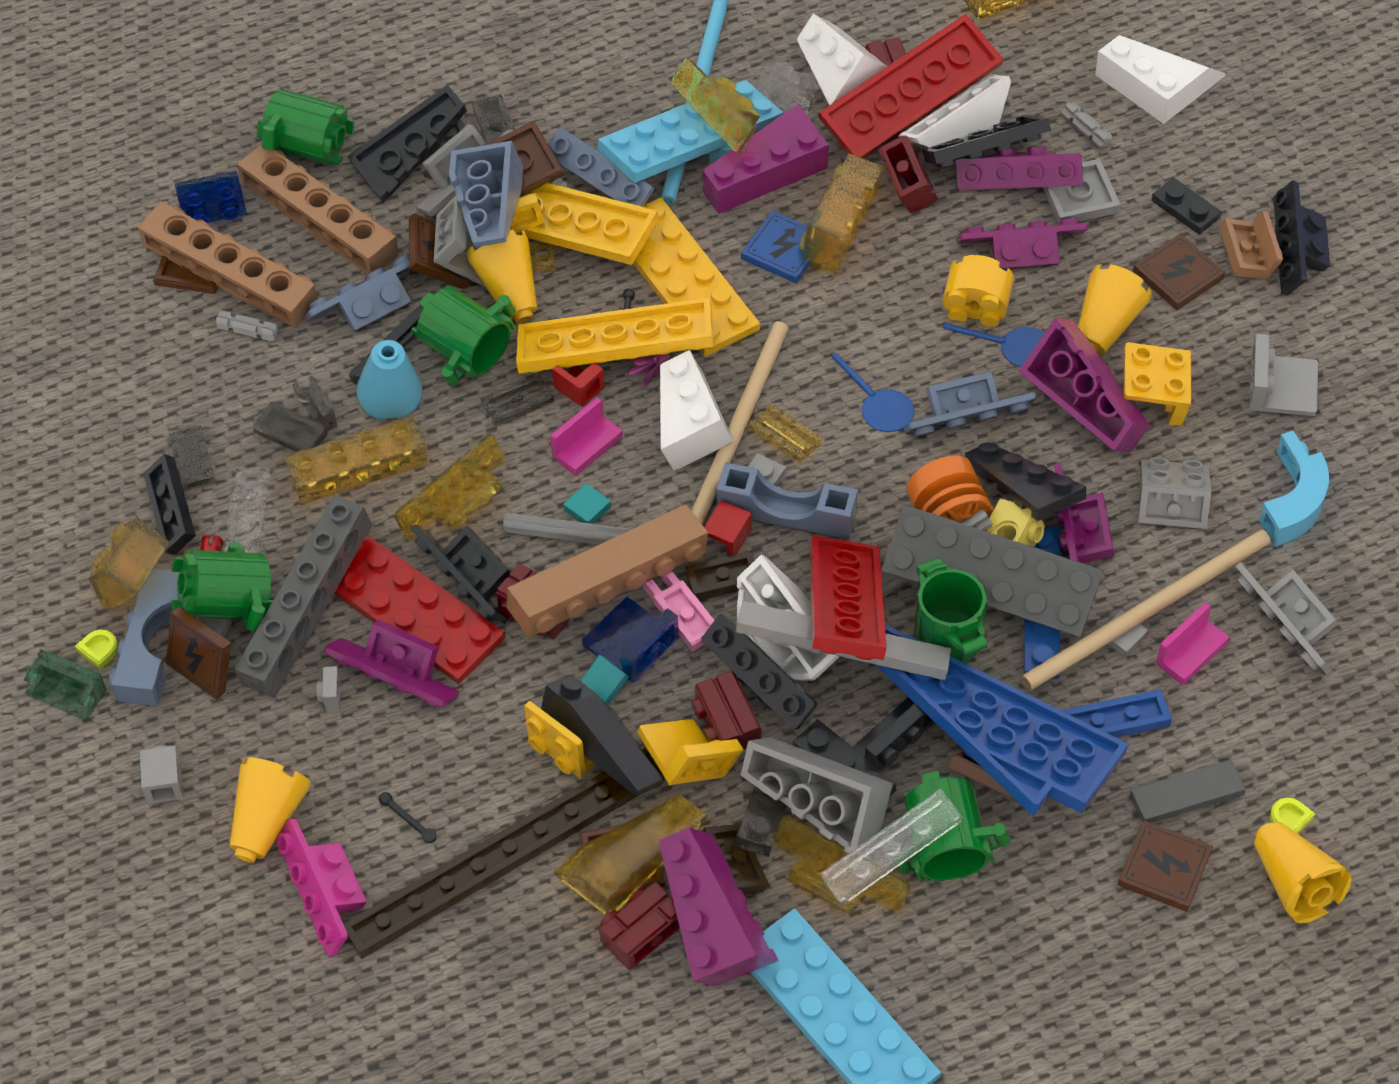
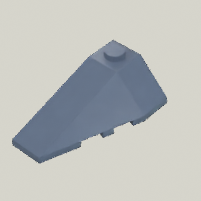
M512 141L451 151L449 177L454 186L456 197L461 206L474 246L479 247L506 242L521 194L523 164Z

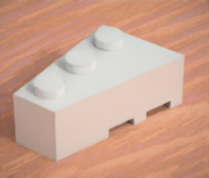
M814 13L797 38L829 106L887 67L838 26Z
M690 350L660 364L661 451L673 470L680 469L734 442L705 376Z

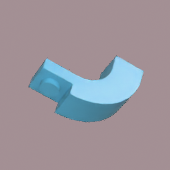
M1294 431L1281 434L1277 454L1291 475L1295 488L1282 497L1264 502L1259 519L1275 547L1302 536L1315 524L1322 511L1329 484L1328 466L1322 452L1309 455L1306 444L1303 441L1300 442Z

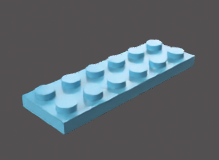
M744 80L599 138L597 149L632 182L637 183L753 135L783 115L784 112L747 80Z
M795 908L763 931L765 933L763 935L769 949L774 950L779 961L750 973L847 1084H933L941 1077L940 1070Z

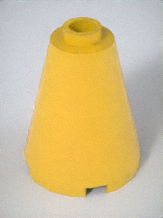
M510 230L507 241L504 243L485 245L475 251L473 246H471L466 252L468 262L495 302L498 301L500 296L507 295L516 309L515 314L510 316V319L515 320L517 324L531 320L534 317L533 313L538 308L529 239L525 231L521 230V235H516L515 230Z
M1102 264L1096 265L1092 269L1078 324L1079 329L1099 356H1103L1146 307L1152 297L1150 287L1146 291L1141 286L1144 281L1142 278L1125 268L1111 264L1108 269H1100Z
M248 757L247 761L245 759L242 760L229 847L235 851L234 857L248 863H254L256 858L264 859L283 830L287 820L291 818L307 794L311 785L308 778L296 771L293 777H291L287 772L283 771V765L254 757Z
M1281 822L1267 823L1257 831L1254 847L1287 915L1292 917L1295 922H1312L1329 913L1323 907L1329 905L1333 900L1339 904L1345 898L1350 889L1352 877L1344 865Z

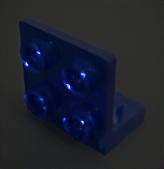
M237 171L175 183L180 208L186 215L195 220L200 219L206 223L220 220H234L239 216L247 215Z
M626 597L582 639V645L595 656L602 655L630 676L628 680L633 683L679 638L678 615L667 608L659 617L653 616L632 599Z

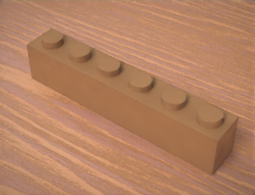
M684 504L508 587L507 609L528 638L538 633H545L556 624L569 618H577L586 610L598 604H606L615 596L627 590H635L650 579L667 575L674 568L688 561L698 560L706 553L708 532L689 507Z

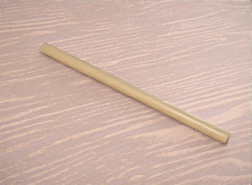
M774 322L728 426L734 442L718 449L691 510L702 526L716 498L717 486L725 462L731 463L789 330L788 326L783 322Z
M1260 529L1020 677L1022 685L1028 691L1035 689L1266 547L1271 542L1268 533Z

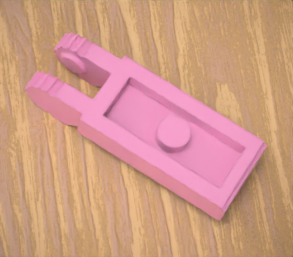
M671 571L667 575L660 576L663 583L668 586L664 591H661L653 579L644 582L642 586L645 592L689 649L694 652L705 644L701 641V638L714 622V619L684 581H680Z

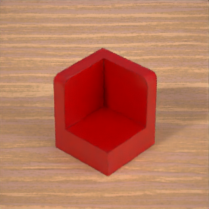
M594 362L585 370L579 366H574L566 372L558 365L552 369L554 387L581 407L585 406L605 388L603 369Z
M721 500L704 528L708 532V537L727 544V556L738 554L752 530L751 512Z

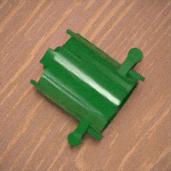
M284 89L275 91L266 106L263 120L259 119L257 124V138L262 139L263 149H279L284 153L323 164L332 163L335 165L343 161V157L338 156L343 146L346 134L353 135L354 120L347 118V109L344 106L313 98L311 95H302Z
M447 285L446 288L439 290L435 295L428 292L422 298L419 305L424 307L420 314L417 327H413L411 330L420 341L449 359L447 365L441 369V374L447 384L454 387L458 385L459 380L465 375L475 380L476 377L474 375L478 376L486 373L501 358L507 348L511 329H516L513 321L510 319V316L515 314L516 309L507 295L500 296L493 306L486 309L460 291Z
M231 542L227 552L186 551L183 557L174 558L171 572H179L177 578L178 600H171L173 611L181 607L195 618L243 620L248 630L256 631L273 600H270L271 573L269 561L263 553L245 552L243 546L238 542Z
M940 558L916 566L920 590L917 594L915 639L951 648V657L968 664L969 660L976 656L979 650L988 647L984 637L987 599L983 584L971 573L969 574L955 568L950 569L946 563L943 564Z
M939 771L921 775L922 784L915 786L909 793L904 792V805L914 846L893 853L892 861L900 874H908L910 871H915L920 882H924V878L934 881L965 878L980 872L989 863V860H991V863L995 862L993 850L999 847H1006L1011 842L1006 827L1002 823L983 827L974 787L971 785L969 777L965 775L963 776L964 779L940 778Z

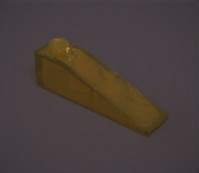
M679 794L579 847L555 871V876L606 915L612 910L618 911L628 901L632 893L640 888L664 863L659 840L688 827L697 829L707 819V815Z

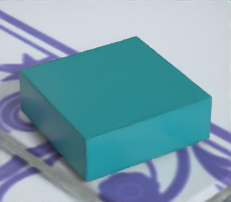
M585 483L563 504L565 512L579 522L594 524L611 508V501Z
M599 655L581 679V682L593 690L607 704H610L630 676L605 657Z

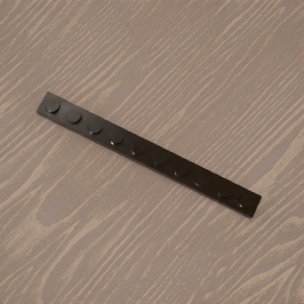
M646 747L642 750L662 776L663 781H665V777ZM603 771L343 923L348 934L347 938L360 958L363 959L636 798V796Z

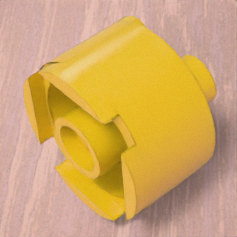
M968 255L963 256L962 262L956 263V260L953 261L950 266L942 300L944 307L949 311L948 317L951 320L960 322L967 321V318L978 319L984 326L997 327L1007 312L1014 282L1012 271L1008 267L1007 271H1004L999 267V261L986 256Z

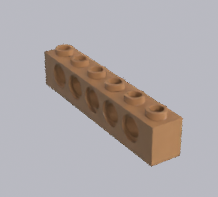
M261 144L237 163L242 184L367 275L379 268L383 269L399 256L398 240L391 229L388 227L383 228L367 212H361L355 208L345 196L337 195L330 190L324 181L316 180L308 174L303 166L295 165L288 160L279 149L265 150Z
M160 201L137 227L144 247L161 256L168 257V260L179 266L183 265L191 269L192 273L208 282H215L217 287L295 329L305 319L306 313L310 310L309 304L318 299L315 285L308 277L294 274L278 261H270L263 257L255 248H247L237 243L231 235L221 234L213 230L208 223L200 219L195 220L177 206L171 207Z

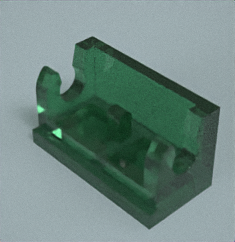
M40 649L37 654L38 657L24 678V681L30 683L26 690L27 696L87 721L107 691L101 674Z

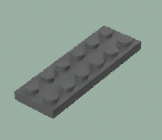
M905 504L903 505L881 569L890 574L919 583L916 566L940 558L943 564L946 563L950 569L955 568L969 574L971 573L983 584L988 607L1080 638L1082 637L1104 572L1103 570Z

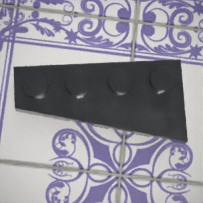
M447 84L347 157L383 203L467 112V109Z
M1030 115L1015 117V122H1001L993 125L994 132L992 130H978L967 135L968 141L964 142L963 138H955L923 149L925 162L936 164L938 168L947 167L955 164L956 158L963 156L966 159L981 157L984 155L983 150L994 148V151L1005 150L1013 147L1012 142L1021 139L1023 142L1039 140L1042 133L1051 131L1049 118Z
M982 443L979 447L965 453V458H968L978 476L986 482L997 483V490L1003 495L1011 494L1015 497V504L1021 509L1029 508L1031 510V517L1036 521H1040L1086 499V486L1073 481L1068 476H1062L1053 472L1044 465L1033 463L1023 458L1020 454L1011 453L1000 448L995 443Z

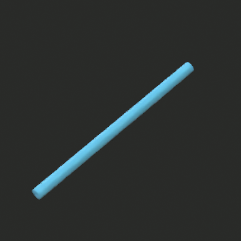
M713 0L686 103L704 96L729 0ZM686 162L667 171L661 197L668 205H674L676 202Z

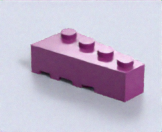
M797 104L703 169L704 195L718 214L828 169L829 144L800 105Z
M1055 317L1019 372L1113 451H1132L1149 428V423L1133 401L1123 397L1122 386L1074 320Z
M688 827L659 840L693 981L717 986L779 961L774 950L769 949L763 938L765 933L759 922L753 919L747 908L746 903L748 901L742 890L736 887L731 877L733 873L713 835Z

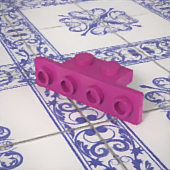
M288 819L277 838L278 850L287 863L291 880L296 884L303 900L304 909L313 922L318 941L323 945L328 957L336 956L348 937L339 913L358 911L364 907L367 901L341 844L308 846L297 819Z

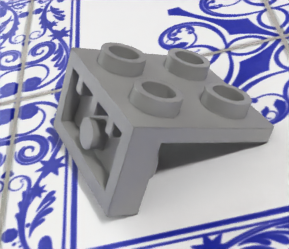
M455 196L436 215L433 262L485 287L466 256V252L471 246H473L474 251L482 246H474L461 206Z
M1256 334L1250 364L1249 410L1315 416L1317 412L1318 361L1314 359L1275 356V349L1269 348V335Z
M1161 457L1141 460L1142 487L1138 523L1207 529L1212 492L1209 466L1195 460H1186L1183 463L1169 462V460Z

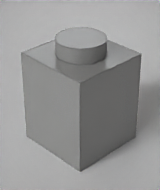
M157 745L151 749L140 750L141 788L147 804L183 799L182 767L176 745Z

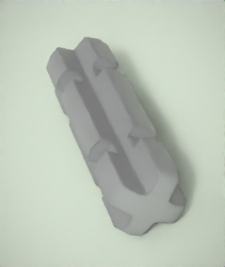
M1067 103L1061 114L1068 122L1072 121V125L1087 139L1092 138L1091 142L1099 149L1109 146L1113 138L1106 129L1102 130V126L1086 112L1082 113V108L1076 103Z
M225 310L219 311L216 317L219 329L230 331L232 328L235 333L258 338L260 335L261 339L267 341H275L279 333L278 324L265 320L264 323H261L262 319L241 314L233 316V312Z

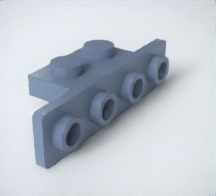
M558 128L548 143L560 165L614 200L643 207L654 191V188L643 180L637 183L632 182L597 148H592L563 128Z
M409 254L393 262L394 267L385 272L382 268H379L365 276L367 281L358 286L354 282L343 286L337 290L339 295L330 300L324 296L309 304L310 310L305 315L307 322L339 306L351 329L355 332L410 304L411 300L398 278L399 275L411 270Z
M991 371L928 386L926 391L934 417L910 422L904 427L905 434L914 432L916 437H922L934 433V427L946 424L947 429L964 426L967 424L965 419L978 417L979 422L998 417L997 412L1006 409L1010 410V414L1023 412L1030 409L1029 404L1036 400L1037 396L1035 392L999 400Z

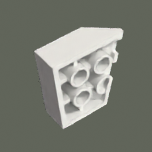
M1120 35L1098 51L1095 73L1097 77L1163 124L1225 77L1226 74Z

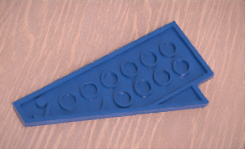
M885 624L886 634L919 641ZM951 656L945 680L876 665L963 749L967 757L974 759L1023 808L1034 816L1049 797L1066 807L1083 813L1126 754L1128 743Z

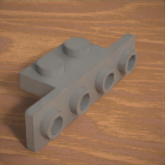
M468 124L422 163L439 188L417 206L421 213L428 216H436L456 196L454 186L449 177L451 151L486 144L473 125ZM509 129V130L505 131L501 136H503V135H505V134H507V133H509V132H511V131H513V130H510V129Z
M1239 562L1235 567L1242 575L1237 580L1250 595L1256 591L1263 600L1258 605L1271 620L1277 616L1284 625L1279 630L1292 645L1298 641L1303 646L1305 651L1300 655L1314 671L1320 667L1328 675L1332 671L1331 668L1315 651L1312 645L1339 624L1294 570L1265 591L1245 566Z

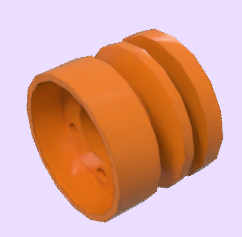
M959 455L945 456L927 463L918 469L906 484V493L914 508L959 523L973 517L979 510L985 511L990 518L994 510L985 490L980 486V480L968 458Z

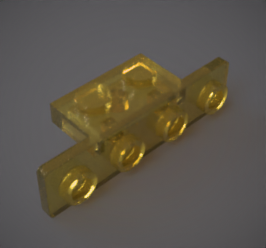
M685 58L673 76L671 84L735 152L741 153L756 130L755 124L760 118V115L752 108V101L739 94L735 90V83L723 76L719 79L707 76L691 59Z
M487 434L394 513L393 516L405 538L412 540L416 537L410 529L414 524L425 529L432 522L436 521L455 529L463 524L481 505L488 503L492 496L502 488L498 478L490 475L492 471L505 461V456L494 435Z
M788 815L781 819L774 840V846L799 859L790 868L787 877L788 881L849 915L866 898L896 914L901 912L911 887L909 882L862 856L854 858L844 851V846L829 840L824 835Z

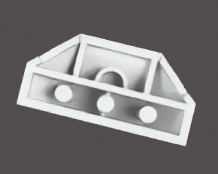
M989 74L982 81L970 86L918 123L902 132L899 137L907 135L913 145L926 149L955 138H963L965 142L968 141L967 135L969 133L993 129V125L998 124L1001 119L1011 84L1010 77Z
M761 554L737 577V588L739 589L737 622L742 601L811 616V603L801 589L764 555ZM749 636L794 681H814L839 658V656Z

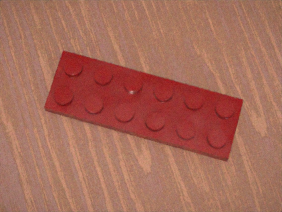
M964 14L819 112L818 118L851 159L858 164L902 132L1002 65L1004 59L967 14Z
M369 535L365 537L334 592L337 597L373 623L381 620L438 646L439 649L434 667L458 685L505 639L504 631Z
M812 535L810 543L812 648L819 649L826 654L843 653L855 655L862 660H884L887 647L879 546Z

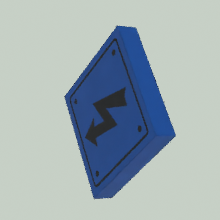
M772 211L741 252V259L797 284L828 241V235Z

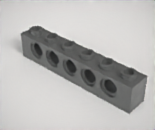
M333 495L234 668L244 686L275 698L372 527L364 506Z

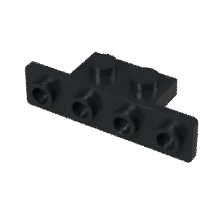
M1294 180L1278 190L1273 198L1276 237L1283 257L1279 265L1281 294L1287 296L1307 280L1306 266L1316 271H1325L1330 267L1326 217L1301 206L1299 183Z
M417 524L410 528L418 537L415 543L426 554L430 555L433 553L438 558L435 565L448 577L453 575L459 581L455 585L456 588L468 599L473 597L479 603L476 609L484 618L490 622L496 619L503 624L509 620L499 611L498 606L490 597L497 591L503 581L509 577L512 571L470 527L465 526L445 548L428 531Z
M719 614L702 636L701 641L735 673L739 682L749 687L758 695V700L764 706L772 709L792 729L798 730L816 708L817 702L749 636L735 632L737 625L727 615Z
M908 697L859 740L853 748L874 767L876 766L882 770L884 767L891 765L909 744H914L934 721Z

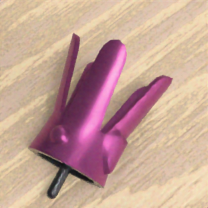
M674 352L666 355L656 354L636 359H625L626 361L634 360L636 365L628 371V375L640 374L650 370L643 377L644 384L640 387L643 388L660 373V364L670 360V356L674 355Z

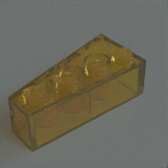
M850 153L843 164L839 163L832 179L833 182L831 186H827L818 208H816L808 224L807 231L804 232L799 244V249L803 251L802 259L809 261V267L837 276L879 189L884 166Z

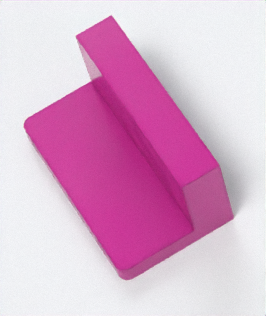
M598 397L595 398L550 436L552 458L575 476L623 437V430L604 416L603 401Z
M1206 602L1174 630L1159 647L1156 665L1181 685L1190 680L1229 642L1230 637L1208 621L1211 606Z

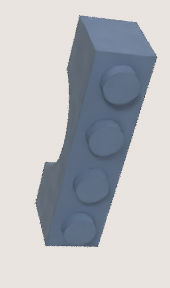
M725 462L717 486V506L722 500L751 512V520L847 540L850 538L857 514L858 489L824 483L820 488L811 492H792L779 488L767 481L759 469Z
M147 568L143 581L139 580L137 583V601L135 608L130 609L127 616L128 631L126 638H122L119 642V661L117 667L112 668L109 675V687L113 689L117 702L157 707L159 705L167 676L161 659L153 656L148 651V644L154 633L170 622L171 612L173 611L171 600H178L177 578L179 572Z

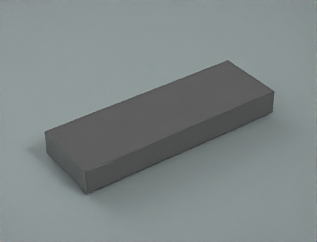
M1227 760L1133 788L1130 791V797L1141 821L1153 823L1243 796L1246 789L1232 760Z

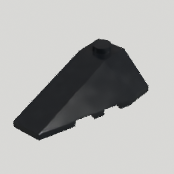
M573 675L545 686L541 710L582 740L584 756L636 797L662 785V776L617 713L593 690Z

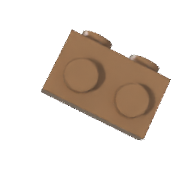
M1260 211L1253 222L1227 218L1223 220L1219 228L1234 276L1269 279L1283 260L1282 251L1279 248L1269 213L1267 211Z

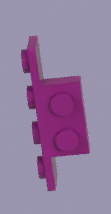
M1047 146L1028 147V152H1016V147L997 151V153H993L989 157L959 158L956 160L957 188L959 190L1080 186L1083 184L1082 155L1080 153L1056 154V151H1047Z
M1064 219L1059 221L1060 225L1047 226L1046 221L1028 223V228L1018 229L1015 228V224H1003L996 226L994 231H984V227L977 226L965 228V233H961L957 240L958 244L992 241L993 259L1000 262L999 267L1001 269H1007V267L1015 269L1050 266L1060 263L1057 236L1084 234L1088 230L1087 223H1079L1078 219Z
M1061 463L1054 464L1055 472L1065 476ZM1102 492L1088 495L1085 500L1056 513L1059 525L1064 524L1065 532L1060 533V540L1064 554L1069 553L1070 560L1086 563L1115 556L1105 498Z
M381 620L372 623L366 648L344 638H339L325 646L324 653L333 657L337 663L353 666L364 671V674L369 678L381 679L394 685V688L400 692L412 693L423 698L424 702L430 706L445 707L458 699L459 696L458 690L431 678L439 649L438 646Z

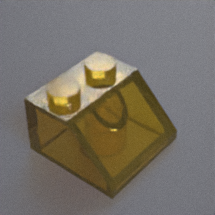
M135 517L126 524L120 522L109 536L112 543L108 549H102L91 564L95 569L88 579L102 606L108 610L136 595L169 543L167 539L138 517Z

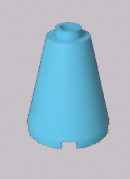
M384 340L373 347L357 383V397L361 408L369 416L377 420L401 419L415 411L421 402L422 383L405 350L398 342Z

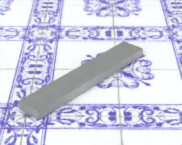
M742 601L735 632L821 652L819 649L812 648L811 616ZM886 634L887 648L884 660H862L855 655L832 654L945 680L951 648Z

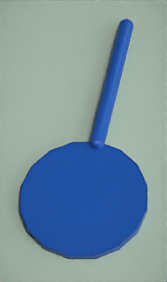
M948 323L943 324V328L946 330L1001 343L1004 357L1011 364L1022 367L1045 333L1034 327H1020L1008 332L1003 338Z
M837 353L832 354V358L869 395L862 406V416L868 425L875 430L896 432L912 421L914 405L909 397L902 392L892 389L874 392Z

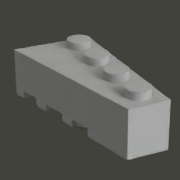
M772 737L748 741L741 770L742 777L775 801L780 800L792 809L791 812L815 825L820 829L819 833L829 840L834 839L845 847L844 851L854 858L876 853L893 783Z

